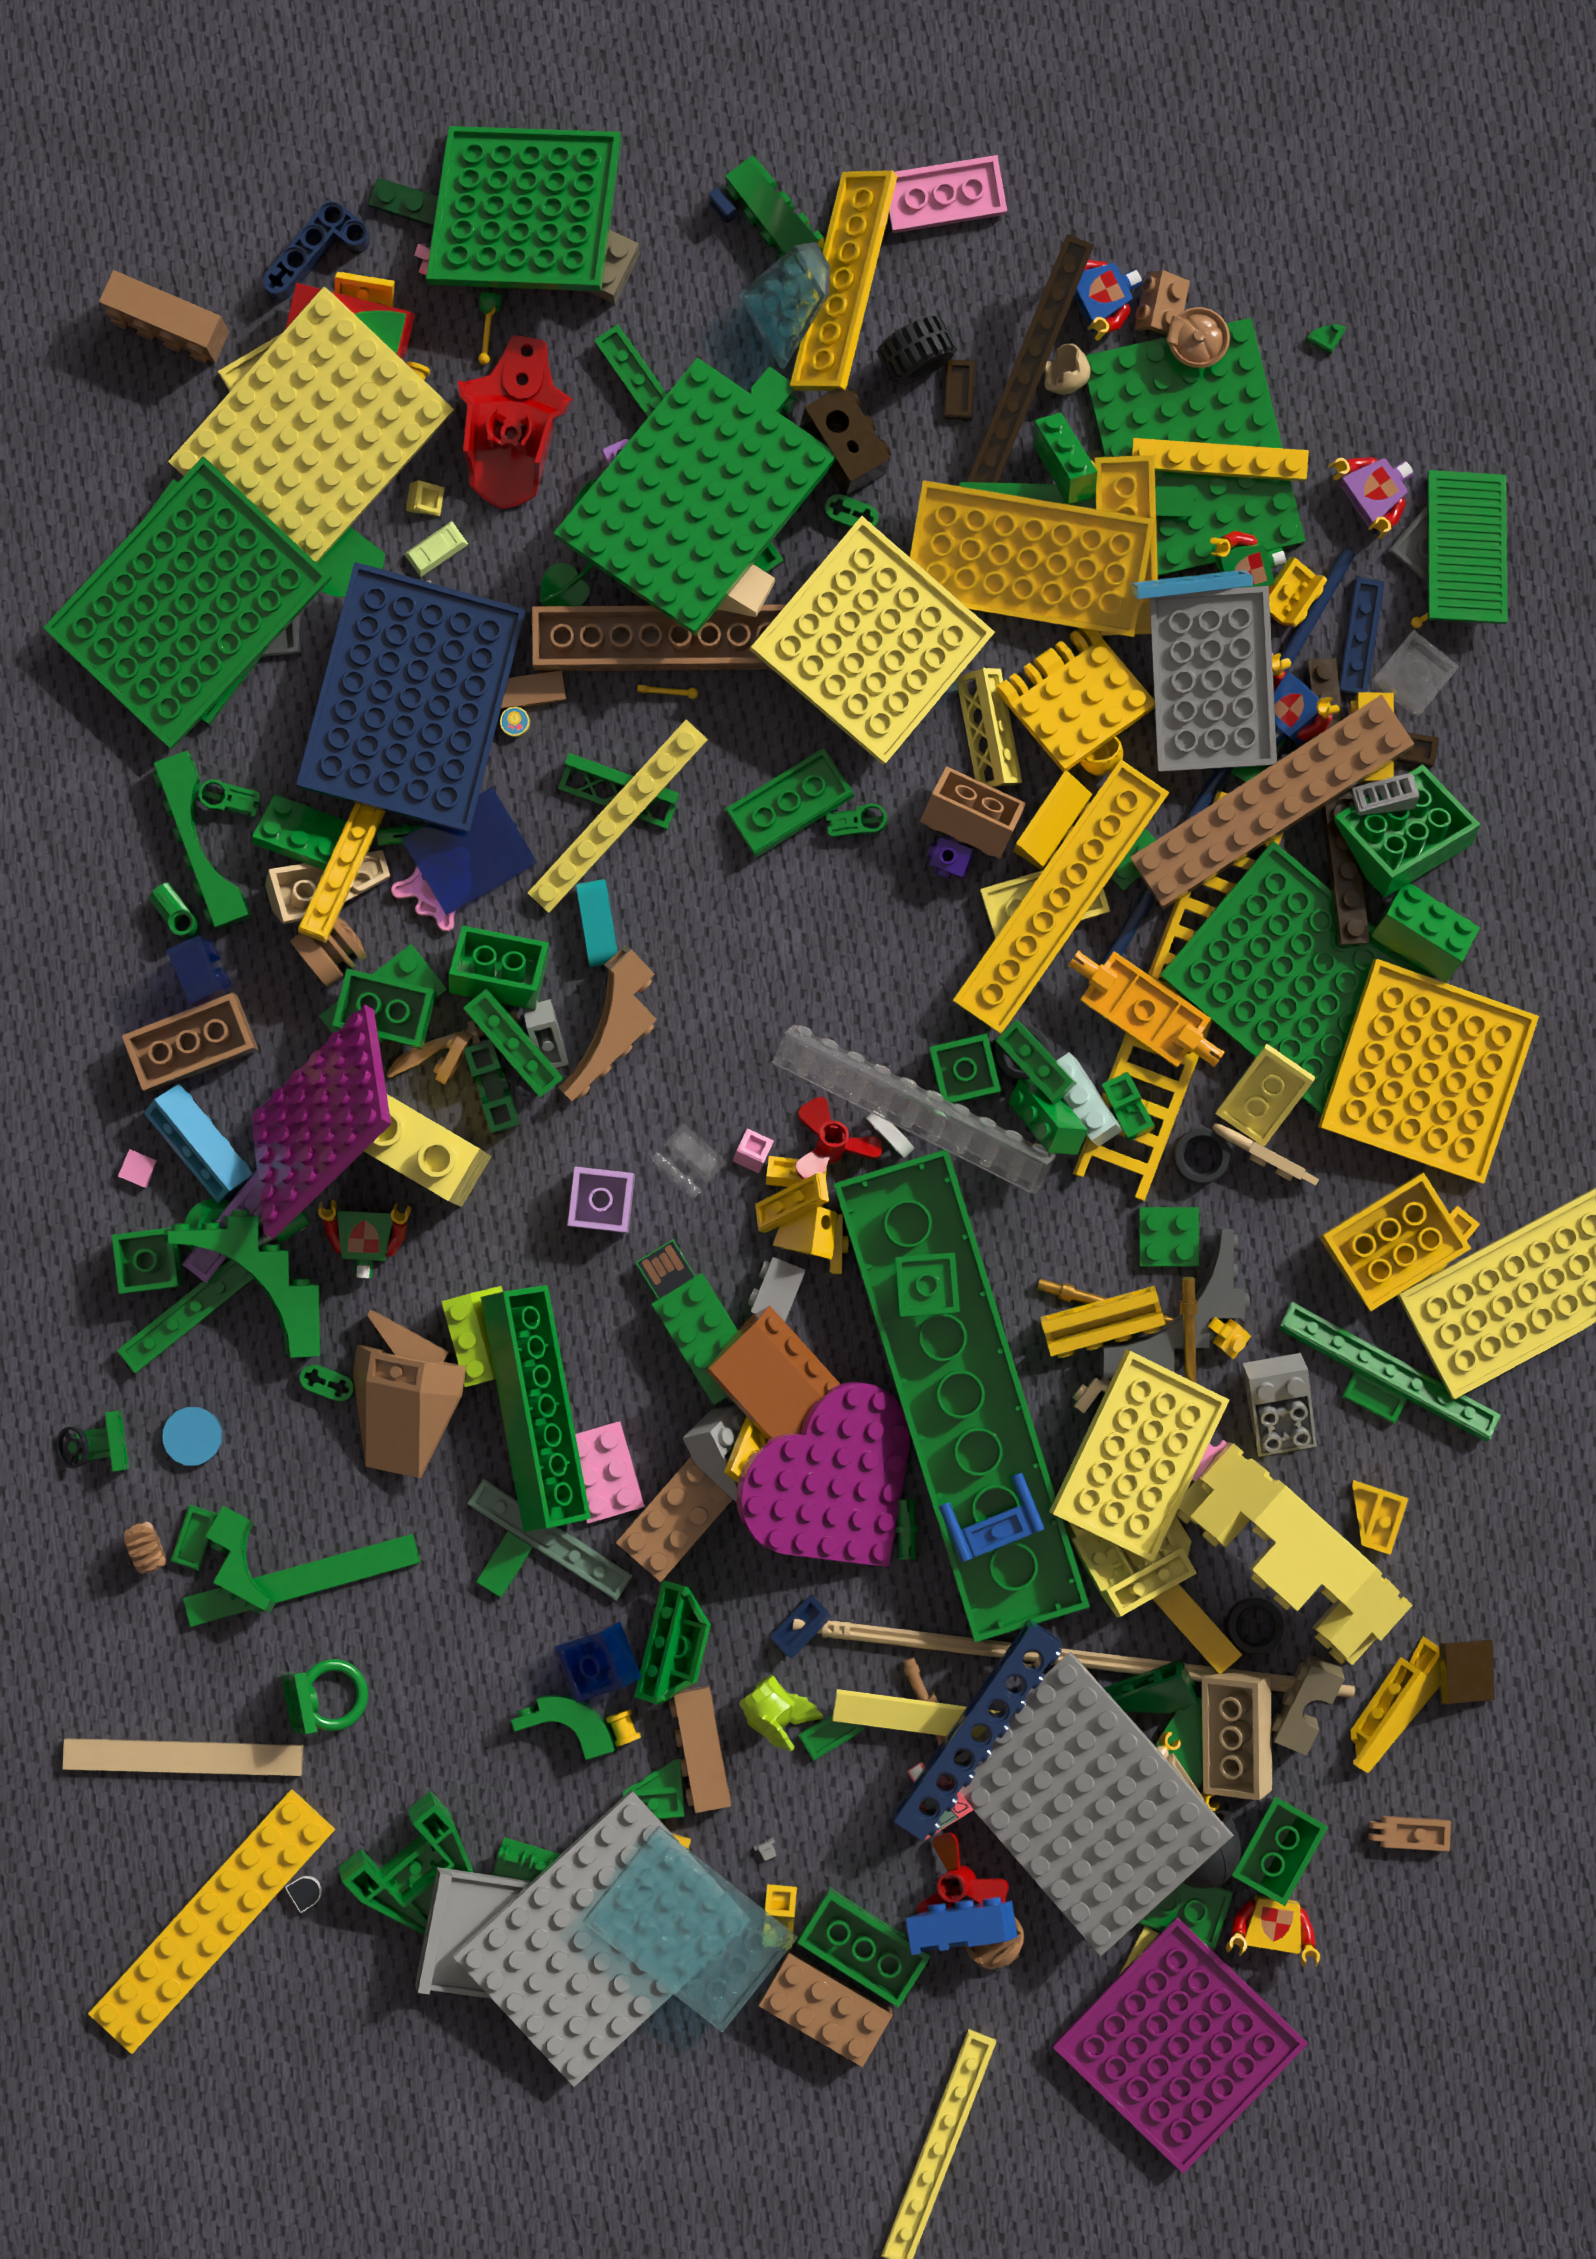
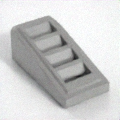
M1403 774L1351 789L1358 815L1415 809L1419 799V792L1413 774ZM1377 794H1381V801H1379ZM1366 795H1369L1370 797V804H1367L1366 802Z

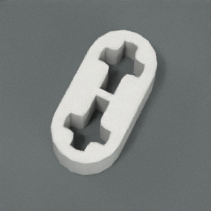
M876 1108L866 1117L867 1121L903 1158L907 1157L915 1149L879 1109Z

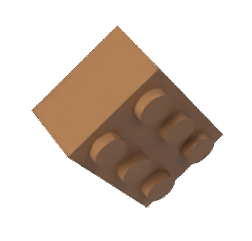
M946 766L929 799L920 822L935 831H941L954 837L958 842L974 846L986 855L995 856L1000 859L1026 803Z

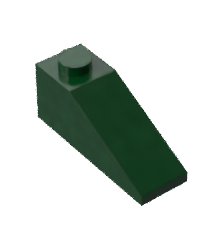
M1182 1659L1104 1687L1105 1691L1124 1712L1171 1713L1177 1710H1185L1197 1703L1196 1685Z

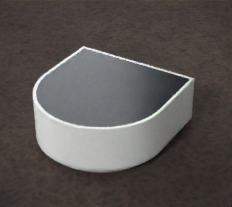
M311 1876L300 1877L285 1887L300 1913L313 1906L320 1899L322 1893L319 1881Z

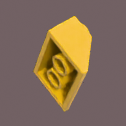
M1065 770L1017 841L1013 852L1042 871L1057 852L1056 849L1062 840L1066 839L1074 826L1072 825L1078 816L1081 817L1089 806V800L1093 794Z

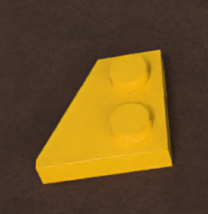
M1353 1480L1352 1486L1362 1546L1391 1555L1409 1498Z

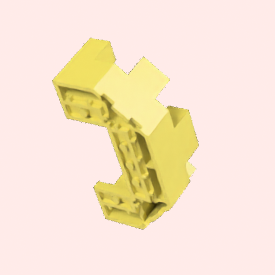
M1226 1442V1446L1214 1456L1212 1462L1196 1481H1191L1176 1516L1185 1524L1189 1521L1196 1525L1198 1524L1205 1530L1202 1536L1214 1547L1220 1544L1225 1548L1246 1524L1251 1521L1255 1525L1252 1531L1265 1542L1268 1539L1272 1540L1269 1546L1249 1567L1254 1573L1251 1579L1263 1590L1267 1586L1270 1587L1277 1594L1273 1599L1285 1610L1292 1607L1298 1611L1320 1585L1324 1588L1320 1592L1333 1604L1312 1627L1318 1632L1315 1638L1327 1649L1332 1648L1328 1653L1341 1665L1345 1661L1353 1665L1376 1639L1381 1641L1413 1605L1404 1596L1399 1598L1400 1591L1388 1579L1381 1577V1571L1280 1480H1273L1269 1476L1270 1473L1252 1458L1249 1460L1242 1456L1244 1452L1234 1443Z

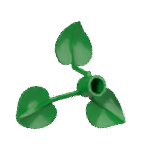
M595 478L588 481L580 490L573 509L596 482ZM589 562L579 574L572 565L567 563H557L551 566L545 572L541 581V605L547 607L581 606L584 604L590 594V587L582 578L594 565Z

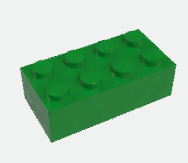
M828 1887L797 1937L798 1944L898 2008L931 1957L929 1950L921 1952V1954L911 1955L909 1937L831 1887Z

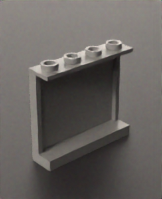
M437 1867L415 1982L417 1992L430 1995V1990L492 1999L453 1958V1954L532 1881Z

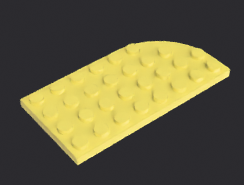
M1596 1187L1397 1295L1451 1399L1464 1395L1596 1322Z

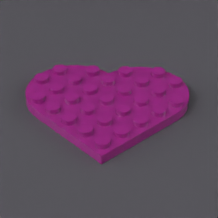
M848 1382L831 1388L830 1392L820 1401H815L804 1419L800 1434H784L767 1441L768 1444L750 1456L741 1472L737 1486V1509L741 1522L745 1524L747 1530L752 1535L751 1538L766 1549L786 1555L889 1567L898 1517V1500H901L909 1453L910 1432L902 1407L890 1393L875 1385L862 1382Z

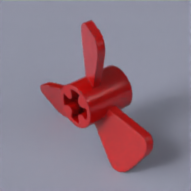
M816 1097L802 1105L799 1109V1120L818 1137L815 1149L796 1163V1173L800 1178L805 1179L817 1172L824 1174L828 1163H836L841 1160L844 1152L872 1160L878 1159L881 1156L882 1143L879 1138L874 1136L848 1138L849 1132L846 1126L841 1122L831 1121L828 1102L824 1097Z
M953 1833L939 1834L933 1838V1847L947 1873L938 1880V1892L918 1903L917 1912L919 1914L929 1911L928 1905L946 1903V1908H951L955 1902L960 1901L967 1895L980 1904H983V1899L1000 1897L1001 1902H1005L1009 1889L1008 1882L1005 1879H977L971 1868L960 1865L958 1839ZM958 1878L960 1880V1885L958 1884L954 1887L952 1884V1880H956Z

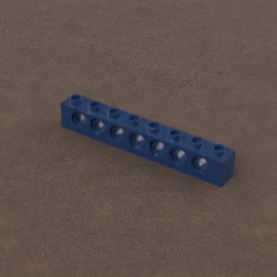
M1031 1619L1026 1622L892 1813L893 1821L921 1841H924L928 1835L932 1837L941 1824V1821H939L945 1810L947 1812L952 1810L958 1800L956 1795L962 1786L966 1788L975 1776L973 1770L979 1762L984 1763L993 1750L990 1746L997 1737L1001 1739L1010 1726V1723H1008L1014 1712L1018 1714L1024 1708L1027 1702L1026 1695L1031 1688L1035 1690L1044 1678L1042 1672L1047 1665H1053L1062 1652L1059 1648L1062 1644L1057 1637ZM1028 1652L1038 1653V1659L1033 1664H1026L1023 1662L1024 1655ZM1012 1676H1017L1021 1678L1020 1685L1014 1689L1007 1688L1006 1681ZM992 1702H1003V1709L999 1713H991L988 1711V1708ZM981 1725L987 1728L985 1735L980 1738L971 1735L972 1729L976 1726ZM966 1750L970 1754L966 1761L957 1762L954 1760L956 1752ZM941 1775L952 1777L951 1783L944 1787L936 1783L937 1779ZM931 1799L935 1802V1806L929 1811H923L919 1808L923 1800Z

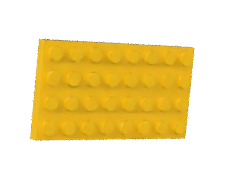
M923 480L910 558L968 609L1135 637L1141 599L1131 595L1130 584L1145 581L1156 519Z

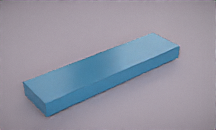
M1245 570L1134 582L1130 584L1132 596L1137 599L1253 586V575Z

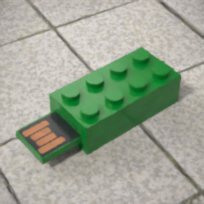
M674 1239L635 1263L658 1299L652 1303L654 1309L712 1404L715 1405L726 1397L730 1402L734 1403L706 1372V1369L738 1330L704 1274L701 1273L698 1276L694 1274Z

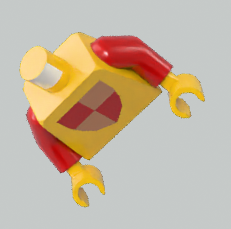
M1255 1894L1254 1899L1248 1900L1235 1914L1231 1931L1232 1938L1226 1945L1227 1952L1231 1951L1233 1944L1239 1946V1956L1244 1953L1247 1945L1300 1954L1302 1950L1301 1965L1305 1967V1957L1309 1956L1315 1960V1967H1317L1320 1954L1315 1949L1314 1929L1306 1910L1301 1908L1297 1901L1288 1900L1286 1906H1283L1268 1896Z

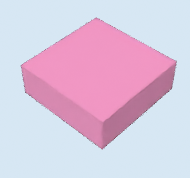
M129 1149L118 1177L147 1188L158 1161Z

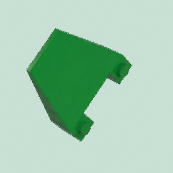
M431 1791L408 1809L411 1822L421 1835L384 1866L379 1868L361 1848L338 1867L342 1882L361 1903L423 1935L425 1934L437 1867L473 1872L449 1810Z

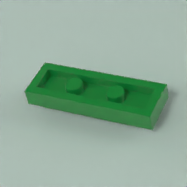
M1015 1020L996 1039L998 1044L1053 1103L1057 1104L1077 1084L1020 1021Z

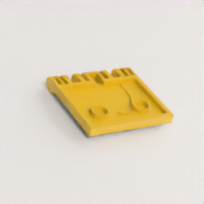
M1078 628L1079 632L1074 631L1070 634L1071 642L1081 653L1074 657L1070 648L1063 641H1059L1055 645L1059 655L1054 649L1049 648L1034 659L1037 669L1031 663L1023 667L1025 674L1035 685L1030 690H1028L1021 677L1015 673L1009 677L1010 682L1004 680L996 686L999 696L1063 773L1155 709V700L1103 640L1100 632L1096 630Z

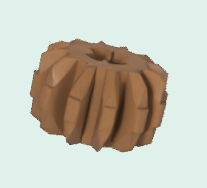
M138 1523L124 1531V1541L133 1565L139 1573H151L165 1565V1553L160 1538L151 1523Z

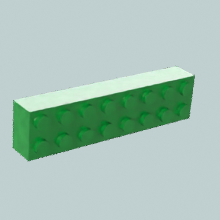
M548 1285L482 1296L480 1298L523 1532L547 1529L591 1519Z

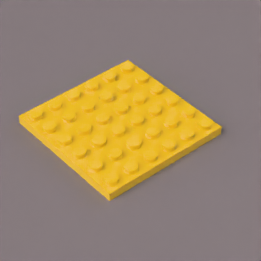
M1373 959L1318 1127L1484 1184L1539 1016L1388 962Z

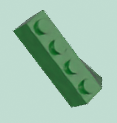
M754 155L725 175L726 187L724 189L733 202L738 200L744 207L742 210L744 217L751 225L756 223L761 229L760 237L769 248L774 246L778 251L779 255L777 258L786 270L791 268L796 275L822 255L824 246L822 234L818 230L813 233L809 225V219L803 212L798 215L794 212L795 207L791 198L785 192L780 191L778 193L775 190L778 187L776 181Z

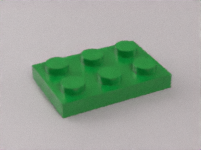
M274 794L252 836V844L325 871L347 821Z

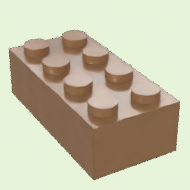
M113 270L99 300V303L105 310V314L111 318L110 322L122 329L130 326L137 329L136 333L141 337L151 341L154 337L164 341L163 345L176 352H179L180 349L190 352V357L202 363H206L207 360L216 363L229 334V330L220 315Z
M234 993L227 994L122 1035L141 1088L147 1093L259 1051L240 1000Z
M691 1456L616 1543L661 1582L733 1499L695 1464Z
M790 1948L759 1999V2007L861 2067L866 2063L893 2016L892 2008Z

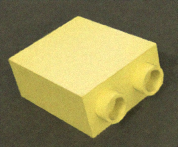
M387 1094L391 1125L364 1152L447 1201L462 1207L492 1156Z

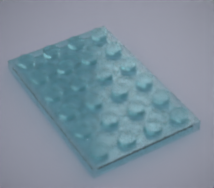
M659 1825L582 1920L586 1926L721 2032L726 2029L798 1938L796 1934Z

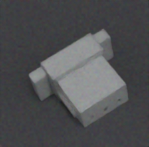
M774 1837L761 1841L754 1846L755 1851L759 1849L765 1861L776 1856V1851L772 1844L775 1842Z

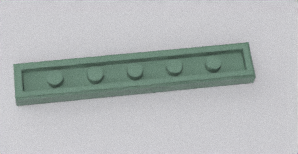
M485 1479L482 1480L467 1503L616 1601L633 1576L558 1526L523 1532L518 1500Z

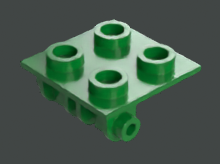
M504 1837L493 1876L533 1881L561 1854Z

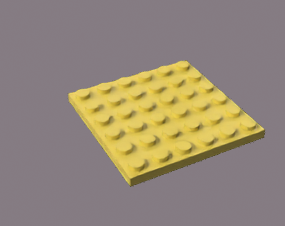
M861 516L749 650L884 765L995 632Z

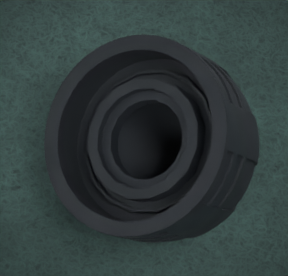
M1218 1810L1213 1812L1234 1836L1182 1883L1194 1888H1212L1224 1883L1235 1871L1241 1857V1842L1229 1811Z

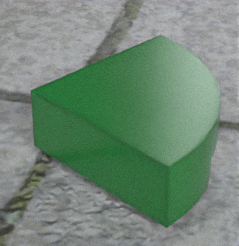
M1338 324L1322 326L1312 331L1306 341L1331 355L1346 327Z

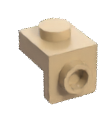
M1093 1378L1088 1386L1082 1384L1072 1397L1076 1400L1073 1407L1081 1413H1085L1101 1391L1106 1393L1110 1381L1106 1378L1101 1380Z

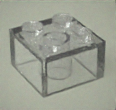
M1413 630L1371 682L1385 693H1394V700L1417 718L1459 666Z

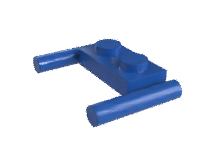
M1022 1473L1011 1477L1022 1503L1021 1506L997 1514L962 1530L959 1527L950 1502L938 1506L961 1563L1045 1529Z

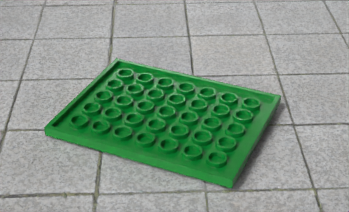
M1247 318L1226 323L1230 333L1228 349L1217 363L1205 368H1194L1181 363L1173 355L1170 346L1166 343L1167 337L1085 355L1090 365V377L1087 381V387L1104 457L1131 456L1133 438L1283 449L1252 319ZM1155 471V486L1194 487L1193 517L1156 516L1158 577L1216 564L1215 557L1211 555V552H1213L1212 546L1217 544H1211L1210 539L1221 538L1232 531L1254 535L1256 539L1265 544L1267 551L1278 547L1283 549L1305 543L1291 481Z
M697 357L556 529L554 537L696 636L833 466L836 459L828 446Z
M202 456L43 628L162 742L173 750L329 583L332 577L211 462Z
M1274 841L1269 843L1159 975L1194 1007L1210 1017L1215 1025L1254 1058L1268 1044L1315 1076L1314 1082L1302 1096V1099L1321 1116L1373 959H1379L1432 978L1422 968L1371 937L1375 928L1368 922L1369 944L1364 946L1338 947L1331 890Z

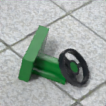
M122 1411L105 1412L106 1428L82 1431L80 1428L72 1426L62 1429L56 1441V1451L61 1463L68 1468H78L84 1465L87 1460L111 1457L112 1471L129 1469ZM69 1430L75 1431V1432H76V1437H74V1436H73L71 1433H69L68 1431H69ZM64 1436L67 1440L66 1447L67 1452L69 1453L68 1460L66 1459L63 1452ZM79 1456V1462L74 1465L73 1462Z

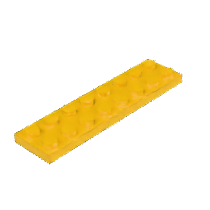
M893 170L842 172L790 386L795 388V391H833L835 389L845 390L847 387L898 177Z

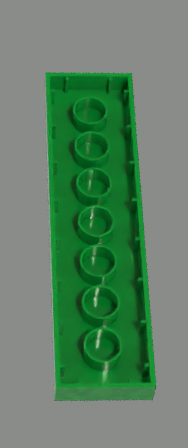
M948 1149L834 1183L836 1196L974 1642L1023 1628L1029 1619L1039 1623L1090 1607L1063 1519L1049 1512L1056 1498ZM955 1252L960 1312L900 1317L895 1257ZM1022 1473L1045 1529L961 1563L938 1506L950 1502L959 1527L962 1530L997 1514L1021 1506L1022 1503L1011 1477Z

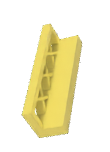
M982 668L958 676L956 680L975 780L992 788L1022 783L1008 705L996 691V686L1003 682L1001 669ZM976 679L977 691L973 697L969 694L967 681ZM976 708L982 711L983 718L979 725L974 722L973 717ZM982 736L987 739L988 743L985 754L979 749V741ZM987 765L992 767L994 780L986 782L984 775Z

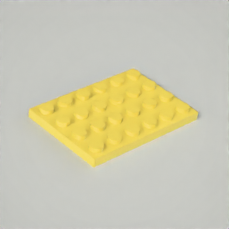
M1126 1349L1049 1512L1153 1562L1227 1407L1229 1399Z

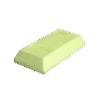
M451 521L404 553V555L421 578L468 546V543Z

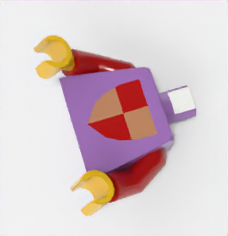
M1374 457L1351 458L1347 460L1344 458L1336 459L1328 465V468L1334 467L1338 474L1333 476V479L1338 480L1344 476L1339 482V486L1369 527L1368 529L1376 528L1380 531V535L1377 538L1381 540L1399 522L1406 506L1404 497L1408 491L1403 482L1414 475L1411 466L1406 461H1403L1392 468L1385 458L1379 461Z

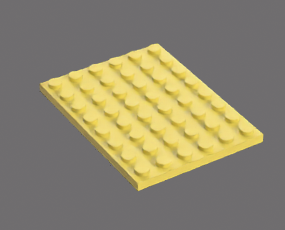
M323 287L168 462L185 476L199 459L204 456L303 551L318 563L450 417L455 409L326 287Z

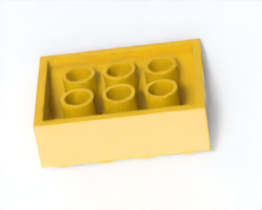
M1424 1173L1418 1174L1318 1236L1335 1264L1369 1311L1379 1307L1471 1249Z

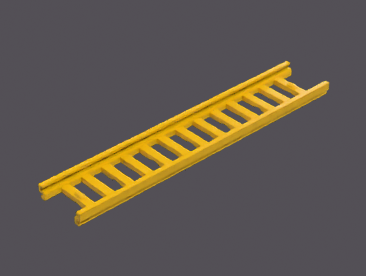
M1217 791L1213 803L1227 795V793ZM1281 833L1268 843L1264 844L1263 846L1267 847L1269 843L1272 841L1279 845L1283 833ZM1244 857L1233 864V866L1247 871L1255 860ZM1215 876L1202 885L1228 894L1235 884ZM1191 892L1175 902L1148 972L1149 976L1185 1001L1187 1000L1168 983L1158 979L1163 965H1168L1176 956L1169 953L1174 937L1188 941L1196 932L1179 925L1184 910L1207 918L1215 909L1213 906L1189 898ZM1211 1020L1202 1032L1205 1039L1212 1024ZM1125 1033L1108 1081L1128 1072L1133 1078L1173 1092L1174 1094L1168 1109L1141 1099L1149 1115L1164 1121L1158 1136L1146 1133L1133 1139L1153 1148L1148 1163L1102 1146L1098 1147L1087 1135L1072 1174L1083 1178L1090 1158L1094 1156L1143 1175L1135 1198L1145 1201L1199 1056L1194 1052L1191 1054L1187 1053L1180 1063L1184 1067L1179 1081L1127 1062L1133 1046L1155 1055L1157 1054ZM1103 1091L1102 1099L1104 1100L1108 1108H1110L1108 1099ZM1123 1131L1118 1134L1125 1137Z

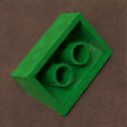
M1274 1795L1243 1850L1240 1861L1232 1876L1286 1906L1328 1826Z

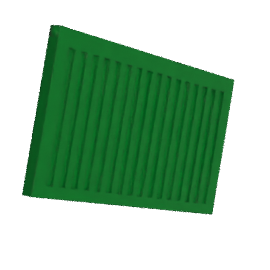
M1428 470V620L1507 624L1506 475Z

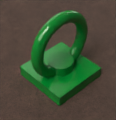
M328 1659L315 1664L307 1672L281 1674L292 1733L310 1734L317 1732V1728L325 1731L346 1729L361 1717L366 1708L368 1700L366 1681L361 1672L349 1662L339 1659ZM329 1671L344 1673L352 1680L356 1689V1700L353 1708L348 1714L338 1719H327L317 1713L319 1710L318 1698L312 1684L321 1674Z

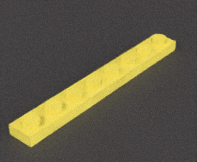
M685 720L529 890L528 894L550 913L708 739L688 720Z

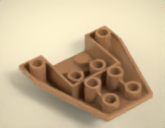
M357 1345L353 1380L366 1467L416 1478L422 1477L462 1397L466 1366L442 1361L425 1362L387 1354L384 1349Z

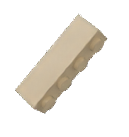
M1241 1671L1202 1677L1204 1794L1261 1800L1272 1791L1271 1674Z

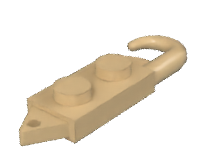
M1220 1124L1213 1125L1212 1129L1218 1135L1250 1152V1160L1263 1167L1266 1166L1267 1162L1277 1167L1275 1173L1289 1181L1294 1176L1300 1180L1302 1178L1315 1186L1317 1185L1319 1179L1305 1172L1306 1169L1230 1128Z

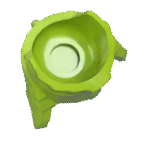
M773 1675L765 1677L762 1681L758 1682L756 1689L739 1702L747 1718V1724L752 1729L763 1735L773 1747L790 1752L794 1750V1745L782 1728L789 1722L796 1725L807 1721L823 1719V1714L816 1709V1705L808 1701L807 1697L789 1694Z

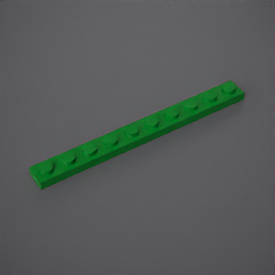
M617 324L596 338L594 343L648 418L667 393ZM770 543L753 565L769 573L783 564L784 560L773 544Z

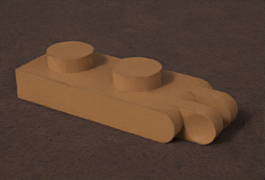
M1381 1816V1822L1369 1821V1828L1381 1829V1834L1369 1833L1368 1840L1380 1841V1847L1450 1851V1820Z

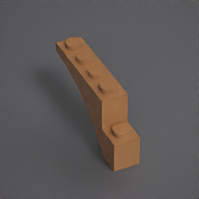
M624 945L604 964L608 969V982L601 1020L585 1055L573 1072L558 1087L571 1101L575 1098L583 1097L589 1091V1085L597 1077L602 1078L611 1069L610 1064L618 1057L622 1058L627 1055L633 1047L631 1044L635 1040L649 1034L654 1027L653 1023L657 1020L634 996L637 991L640 993L651 984V978L655 974L627 945Z

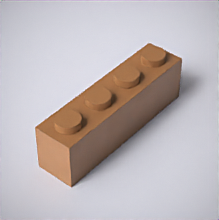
M710 1685L684 1690L674 1696L673 1700H669L672 1718L678 1717L680 1729H675L677 1746L684 1748L685 1758L680 1759L683 1777L689 1776L691 1788H686L688 1805L694 1806L695 1813L730 1807L731 1799Z

